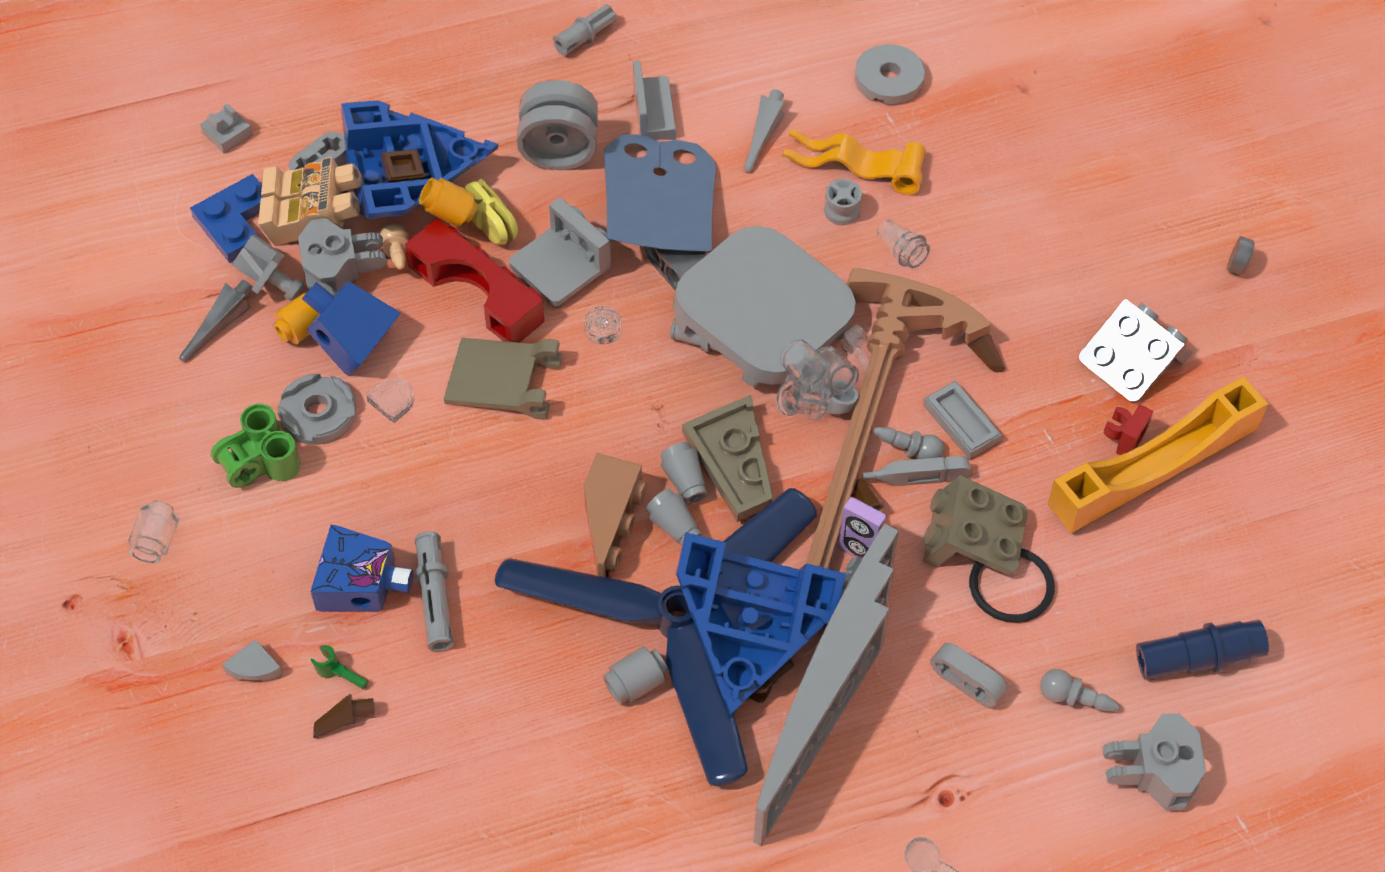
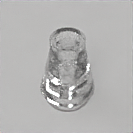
M892 219L883 221L878 227L877 236L885 243L901 266L916 268L928 257L930 247L923 235L895 223Z

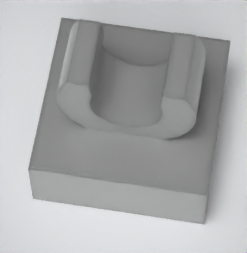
M225 104L224 109L217 114L211 113L208 115V119L200 124L202 134L223 153H226L252 136L250 125L229 104Z

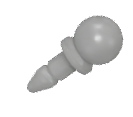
M876 427L874 429V434L884 442L892 443L894 446L905 449L907 457L911 458L914 456L916 459L943 457L944 445L937 436L931 434L921 436V433L918 431H914L909 435L890 427Z
M1052 669L1046 672L1041 679V692L1049 701L1063 702L1066 700L1067 704L1072 707L1075 701L1078 700L1079 703L1089 707L1094 706L1100 711L1119 710V704L1103 693L1098 694L1097 691L1086 687L1081 688L1082 679L1076 678L1073 680L1064 670Z

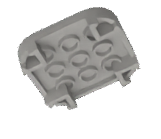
M753 226L745 227L733 233L685 272L677 283L672 307L676 316L675 325L680 331L685 334L688 330L692 329L744 371L742 381L755 387L756 382L769 385L781 384L782 388H785L794 383L797 373L835 339H843L854 316L856 301L852 290L841 278L785 235L771 228Z

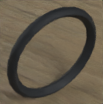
M1021 548L1020 556L1027 558L1038 566L1046 581L1045 597L1035 609L1022 614L1000 612L991 607L979 592L978 575L984 564L976 561L969 576V587L977 605L988 615L1004 622L1019 623L1038 617L1051 604L1055 593L1054 578L1047 564L1038 555Z

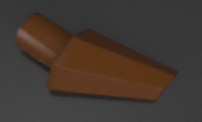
M986 334L970 343H966L990 370L1002 373L1005 370L991 335Z
M863 478L857 479L854 487L856 499L880 511L884 507V503Z
M348 694L314 722L313 738L346 725L355 724L354 717L375 715L374 698L353 700L352 694Z

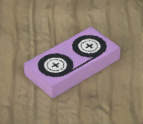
M850 497L843 507L838 548L854 557L863 559L883 524H885L886 515Z

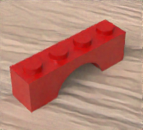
M436 218L404 244L408 267L433 287L448 282H465L480 288L488 296L484 304L486 328L502 341L520 343L545 322L544 301L539 292L532 287L527 288L519 282L507 267L498 266L481 247L472 246L455 227H448Z

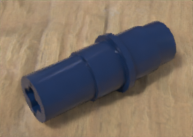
M1260 619L1248 622L1237 621L1217 626L1212 622L1203 624L1202 629L1181 632L1177 636L1136 644L1137 661L1144 679L1181 672L1192 673L1212 669L1214 672L1223 671L1224 666L1248 662L1252 658L1267 656L1269 653L1267 633Z

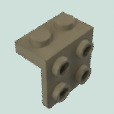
M961 475L945 488L936 491L930 504V510L933 511L931 524L928 526L923 538V543L926 545L923 561L938 567L958 552L1004 574L1010 575L1018 569L1028 513L1026 506Z

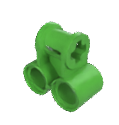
M265 404L248 406L240 417L242 430L221 439L211 450V458L215 463L222 465L227 472V481L235 488L250 484L266 472L273 480L287 481L295 477L300 470L301 463L293 437L289 433L279 430L274 410Z

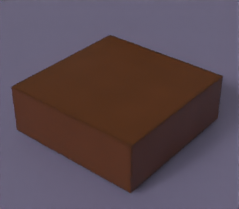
M417 149L381 153V165L387 183L425 179Z

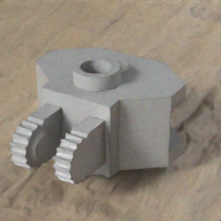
M327 218L310 220L298 236L302 266L308 289L317 282L334 295L346 282L352 283V281L360 280L359 273L371 272L387 265L385 253L378 251L384 244L383 238L379 233L370 232L368 234L351 235L350 229L343 230Z
M1180 713L1162 714L1148 734H1140L1136 741H1112L1103 746V755L1106 759L1134 760V765L1115 766L1107 769V782L1113 785H1137L1138 791H1147L1166 811L1184 810L1198 790L1199 783L1206 773L1200 732Z

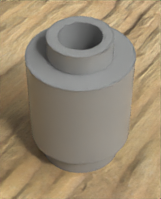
M643 646L609 667L610 672L603 675V679L618 704L626 700L631 703L664 683L663 673L668 671L656 649L649 652Z

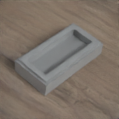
M956 381L924 398L923 406L969 460L1001 442L1002 434Z

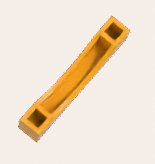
M1242 376L1213 392L1182 420L1144 445L1111 459L1085 462L1054 479L1047 505L1072 534L1258 430L1268 403L1248 380Z

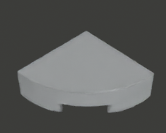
M256 639L222 664L224 671L229 676L240 681L244 679L262 680L264 682L283 674L281 667Z

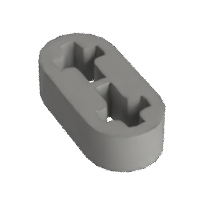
M328 132L321 135L290 160L289 169L304 168L309 163L321 162V159L332 157L338 166L345 165L347 160L344 135L338 132Z
M944 643L930 660L931 666L939 676L986 707H994L1008 690L1007 684L999 674L954 644Z

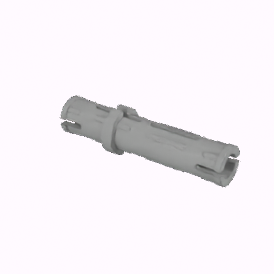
M424 532L415 537L418 568L415 574L416 580L421 583L428 640L427 648L433 652H443L454 646L445 580L448 578V567L443 564L440 535L436 532Z

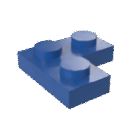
M254 174L190 207L192 217L229 263L237 258L252 234L258 236L246 221L259 214L260 201L263 198L261 195L262 184Z

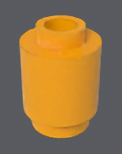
M431 177L423 187L419 197V204L425 207L426 212L456 227L461 226L464 222L469 223L477 209L473 193L443 178L437 180Z
M306 293L301 294L274 313L276 322L273 324V328L284 342L290 340L292 343L298 344L310 336L307 328L319 313L302 300Z

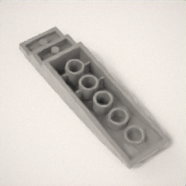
M883 524L844 591L819 641L792 703L756 807L754 843L762 846L883 648L889 613L888 602L894 573L893 562L899 532L886 524Z

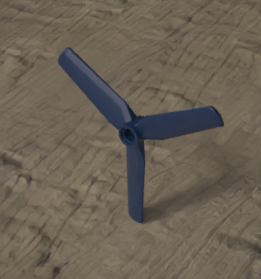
M789 488L723 541L726 542L725 551L771 562L817 517L816 508L811 500L801 491ZM512 558L505 559L500 564L495 575V584L499 588L625 622L658 624L660 632L667 638L666 665L708 783L712 786L730 784L739 780L748 772L734 712L729 715L681 586H672L660 593L637 583ZM680 610L684 611L687 614L678 617L673 616L670 613L673 611Z

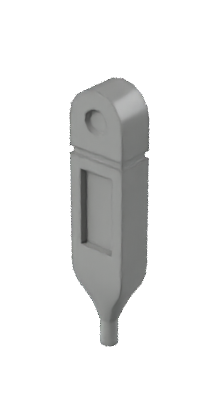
M965 456L899 460L891 462L875 472L863 473V479H878L893 486L941 483L943 481L952 482L960 475L969 478L971 476L969 459Z

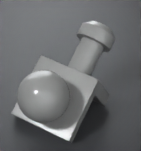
M252 234L232 263L234 267L256 281L251 290L257 294L266 281L286 293L284 297L289 301L296 299L304 288L303 282L296 278L293 281L276 269L284 254L255 234Z

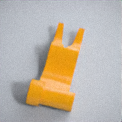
M790 129V137L813 151H822L837 146L816 157L802 156L788 149L783 150V157L790 158L801 166L816 168L828 161H838L843 163L854 175L863 179L892 178V187L900 194L914 195L920 189L923 178L921 168L926 149L921 143L909 142L905 145L904 151L890 149L876 152L863 148L854 137L846 133H837L824 140H814L806 137L799 131Z

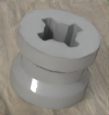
M838 179L831 182L826 189L825 216L836 225H850L860 215L861 187L849 179Z

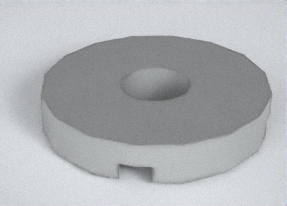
M878 45L863 52L857 60L855 82L858 89L873 101L876 98L883 100V104H900L913 99L920 92L924 81L925 68L922 60L912 50L900 45ZM893 72L898 76L894 78H887L883 76L882 73Z
M309 374L296 379L285 388L281 395L282 400L278 405V416L284 431L289 433L295 441L308 445L326 444L339 439L351 428L356 418L355 397L350 387L335 376L328 378L321 377V374ZM316 403H322L327 406L319 414H312L307 411L311 405Z

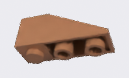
M596 453L584 483V497L597 575L608 577L609 571H616L622 555V548H619L622 538H629L635 520V515L632 512L635 504L641 505L643 503L647 482L642 481V465Z

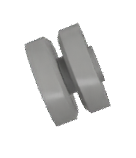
M548 80L537 83L527 89L520 99L517 130V148L524 159L535 166L548 170H569L578 168L590 161L596 152V127L598 122V102L593 94L579 84L564 80Z

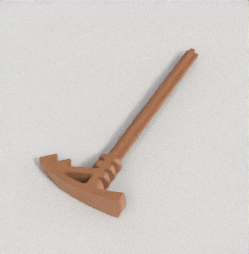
M852 268L847 281V286L852 290L856 303L881 302V306L878 308L877 320L873 324L872 335L867 343L868 351L872 355L806 561L808 564L827 569L830 567L840 535L843 507L852 496L893 360L902 358L905 350L904 344L907 343L909 331L941 327L943 340L961 331H965V342L970 343L990 333L991 325L981 313L969 304L939 288L904 277L860 268Z

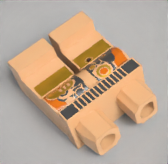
M332 157L321 159V162L309 163L304 168L281 172L277 166L265 168L261 191L263 198L260 201L258 225L274 246L297 241L298 236L310 220L327 218L343 229L344 219L359 216L360 213L359 200L354 192L346 193V190L361 187L362 175L353 163L338 166Z

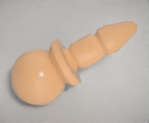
M389 224L380 233L384 243L383 250L391 258L395 267L403 269L407 261L404 244L409 241V235L403 226Z

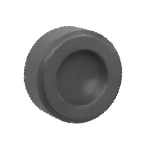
M1244 236L1238 238L1228 261V271L1238 275L1243 274L1254 250V240Z

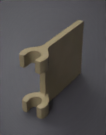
M461 338L443 399L444 403L514 410L535 419H547L550 405L548 402H545L546 391L529 389L536 363L549 369H560L563 355L558 352L559 341L544 339L535 344Z

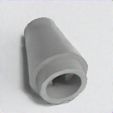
M688 442L672 445L661 453L663 461L661 468L681 496L684 497L687 504L697 502L708 494L705 489L697 450L691 448Z
M666 489L655 496L647 505L646 510L650 513L649 520L681 546L686 532L702 536V532L698 529V525L679 493L675 494L671 489Z

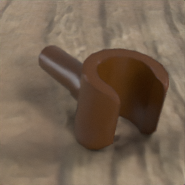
M789 659L749 698L759 703L766 701L772 686L780 677L794 667L793 661Z

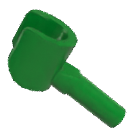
M328 645L319 647L322 654L328 660L320 663L311 659L318 675L323 678H330L336 675L361 689L366 688L369 681L342 665L332 647Z

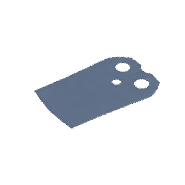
M623 134L609 143L604 149L607 239L658 249L711 252L712 208L716 165L710 155L697 143L676 139L661 142L645 135ZM629 144H639L647 150V154L640 158L631 157L625 152L624 148ZM678 150H686L693 153L696 159L693 163L683 164L674 159L673 153ZM655 168H663L667 173L664 176H659L653 170Z

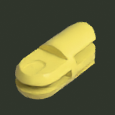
M482 178L478 182L467 184L465 190L474 194V202L477 203L475 215L471 220L476 227L482 230L497 245H505L507 241L512 242L515 240L518 234V226L512 213L506 208V204Z

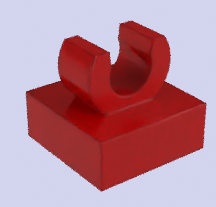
M1139 404L1134 414L1131 415L1127 409L1116 407L1112 419L1120 422L1122 425L1117 426L1108 421L1103 433L1110 439L1120 440L1116 451L1117 454H1125L1139 446L1148 430L1153 410Z

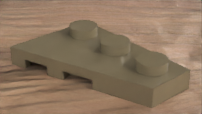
M751 395L682 424L683 435L691 448L697 450L699 461L737 522L759 513L773 502Z

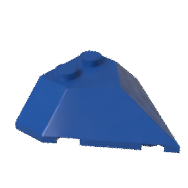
M378 100L341 103L347 164H355L362 175L361 187L355 188L354 192L359 200L360 214L369 219L408 214L420 205V194L431 177L437 180L443 178L452 182L498 149V143L486 139L484 143L465 137V132L412 112L409 116L390 110L389 104ZM417 149L425 179L387 183L381 165V153Z
M686 532L676 576L729 715H731L830 621L841 599L846 573L808 563L800 569L725 551L726 542Z

